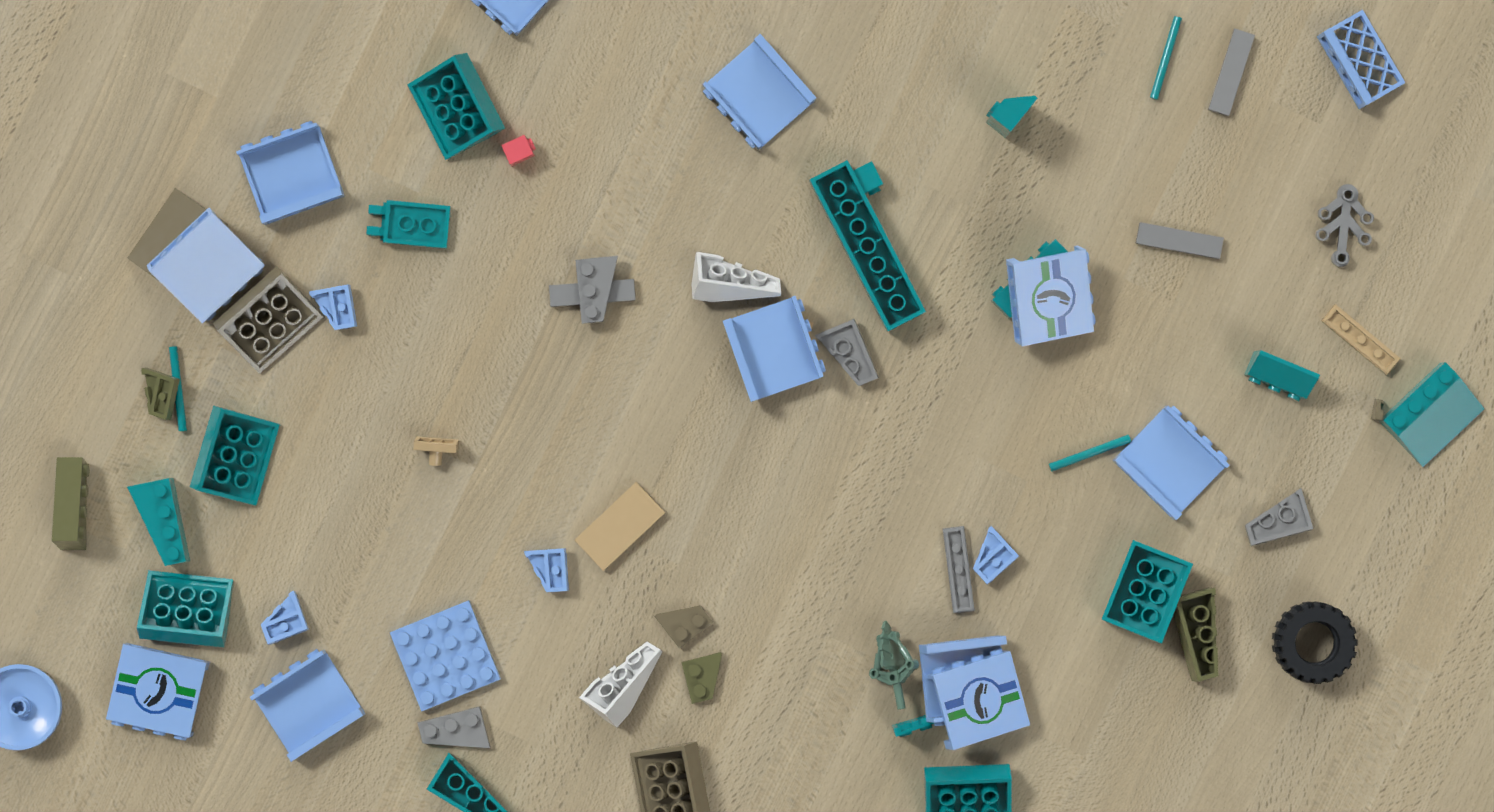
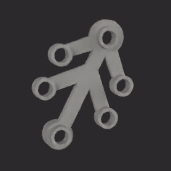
M1350 184L1341 186L1337 191V198L1328 206L1318 210V217L1321 220H1327L1331 217L1332 212L1342 205L1341 214L1315 233L1317 240L1325 241L1329 238V234L1340 226L1337 251L1331 256V261L1336 267H1343L1350 260L1349 254L1346 252L1349 228L1358 238L1360 245L1366 246L1372 241L1371 235L1364 233L1351 217L1350 210L1352 207L1360 216L1361 223L1364 225L1371 224L1374 220V215L1366 211L1357 200L1358 190ZM1346 191L1351 192L1350 199L1345 197L1344 193ZM1322 210H1326L1328 212L1327 217H1323L1321 215ZM1365 214L1370 216L1369 222L1364 221L1363 217ZM1320 231H1324L1326 233V237L1324 239L1319 237ZM1363 235L1368 237L1367 243L1361 241ZM1339 254L1344 255L1345 260L1343 262L1338 260Z

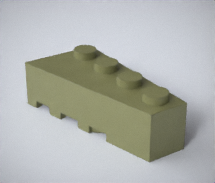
M57 457L52 542L60 550H86L87 477H89L90 468L89 464L82 457Z
M1208 587L1181 595L1173 614L1191 681L1195 682L1218 676L1215 587Z

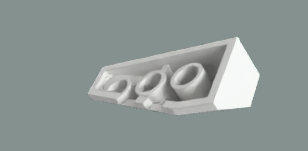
M696 252L691 284L692 299L721 302L781 296L779 278L758 270H746L741 268L742 264L737 262L735 265L723 261L724 257L719 255Z
M649 642L644 643L628 655L626 661L620 666H613L609 669L610 673L602 679L598 677L579 698L604 720L617 728L634 707L662 651Z

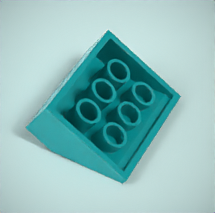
M468 53L450 57L407 84L445 160L489 139L505 129Z
M1442 362L1384 415L1383 420L1379 422L1421 467H1424L1484 410V407L1458 374L1446 362Z
M213 405L190 488L256 506L280 424Z
M1133 540L1101 620L1162 644L1193 563Z
M148 570L137 623L139 639L224 648L229 625L233 579Z
M1010 764L924 767L925 812H1012Z

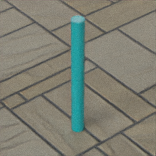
M1177 16L1173 18L1150 98L1155 100L1159 98L1182 18Z
M177 346L169 347L172 376L180 379L175 399L178 431H187Z
M1125 435L1049 463L1050 470L1052 472L1131 443L1130 436Z

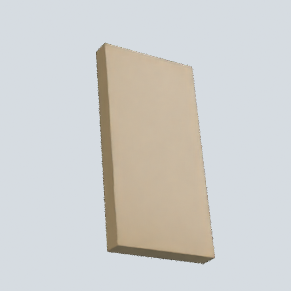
M635 482L575 539V542L604 571L664 515L665 511Z

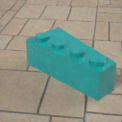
M1055 239L1050 244L1046 241L1038 249L1040 253L1035 258L1066 253L1068 251ZM1008 284L1005 288L1000 286L992 293L994 298L991 302L1010 319L1012 312Z

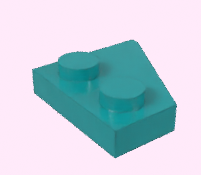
M926 715L894 724L892 728L896 737H904L912 734V731L920 729V731L930 729L934 723L927 722Z

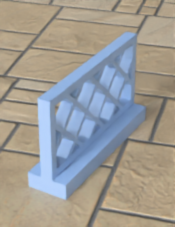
M1363 10L1316 36L1358 109L1365 107L1405 83ZM1360 17L1364 24L1362 31L1352 28L1354 19ZM1338 28L1346 30L1345 41L1338 39L1334 31ZM1351 32L1361 35L1359 45L1349 42ZM1365 36L1373 39V49L1363 46ZM1348 46L1358 49L1356 59L1348 57L1346 53ZM1362 50L1372 53L1370 63L1360 61ZM1376 55L1384 58V68L1373 65ZM1358 64L1369 67L1366 77L1359 76L1357 72ZM1372 69L1382 71L1380 82L1370 79ZM1386 73L1394 75L1398 83L1394 85L1384 83ZM1369 83L1379 86L1377 95L1373 97L1368 91Z

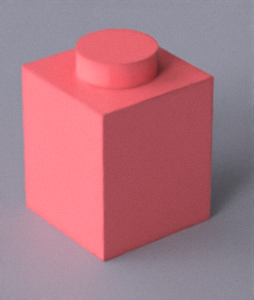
M525 135L501 145L511 167L534 157L533 151L536 150L532 139H527Z

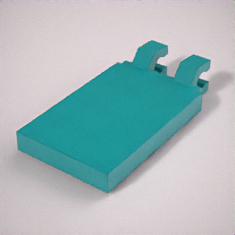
M393 200L383 202V206L369 205L368 213L382 215L381 227L367 226L366 235L380 236V240L383 243L447 249L451 206Z

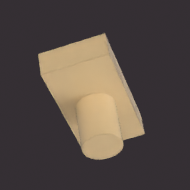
M416 436L413 450L429 451V465L440 466L442 465V452L456 453L459 440Z

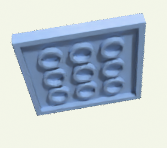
M469 600L390 632L421 712L501 679Z

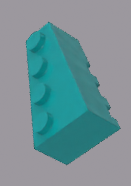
M174 478L128 486L127 488L164 565L169 566L190 561Z
M450 753L447 754L426 789L463 812H508Z

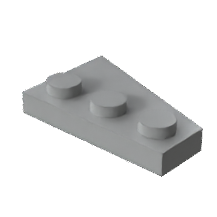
M618 256L575 260L582 324L604 321Z
M855 319L815 335L858 386L879 378Z
M1301 488L1245 525L1250 546L1313 530Z
M480 706L418 722L423 744L490 748Z

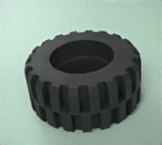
M1307 601L1290 607L1291 610L1285 611L1281 615L1282 619L1280 622H1276V631L1272 633V639L1274 640L1272 649L1276 654V661L1286 673L1306 683H1328L1336 677H1341L1344 674L1343 671L1351 667L1352 664L1350 662L1357 654L1355 646H1358V639H1355L1354 634H1356V630L1351 625L1352 621L1340 609L1322 602ZM1313 622L1322 623L1327 626L1332 632L1334 639L1333 648L1329 656L1323 661L1316 663L1302 659L1297 653L1295 646L1296 636L1304 625Z

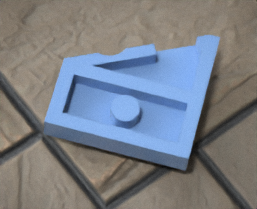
M347 284L309 291L310 296L320 306L319 309L327 316L334 330L357 327L351 285Z
M990 526L973 570L988 585L1010 566L1019 555Z
M566 548L524 551L526 558L530 560L534 567L533 570L540 578L546 592L569 591Z
M295 591L290 592L284 602L273 610L271 616L261 623L268 645L309 630Z

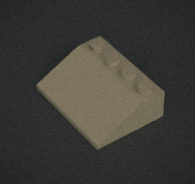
M175 188L127 258L154 277L146 265L207 209Z
M276 266L213 323L217 331L261 373L321 320L323 316Z
M697 741L630 753L641 812H710Z

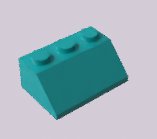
M1034 95L1006 98L1001 103L996 101L986 115L989 118L986 123L1006 138L1038 98Z
M1262 350L1253 352L1244 374L1249 377L1248 381L1260 385L1261 382L1269 385V390L1280 393V391L1289 393L1287 397L1296 401L1307 399L1320 377L1318 373Z

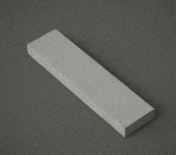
M1238 29L1233 30L1208 108L1209 111L1229 116L1255 35Z
M1140 222L1135 244L1220 259L1224 238Z
M634 279L612 281L608 303L636 300ZM578 283L549 285L551 307L580 305Z
M964 526L942 528L953 613L975 611Z

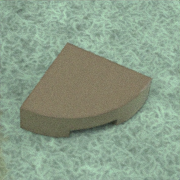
M1374 400L1372 420H1383V400Z

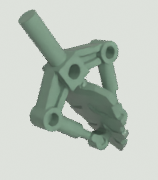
M884 621L881 628L882 634L876 637L878 652L875 654L874 668L869 671V676L872 679L893 685L897 710L906 708L901 683H905L913 671L919 668V662L913 659L906 646L902 645L899 640V632L892 631L889 623Z

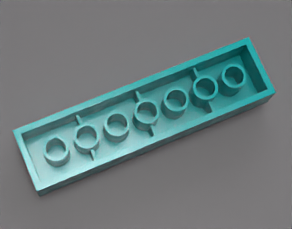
M848 160L809 179L812 189L885 330L889 332L924 314L926 310Z

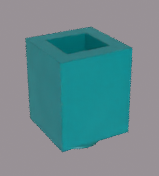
M872 161L853 170L865 194L868 193L869 196H872L881 191L880 187L883 186V182Z

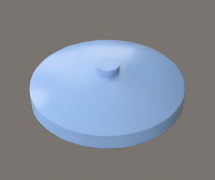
M15 664L0 668V747L9 750H26L42 744L54 733L62 715V698L56 683L47 673L30 665Z

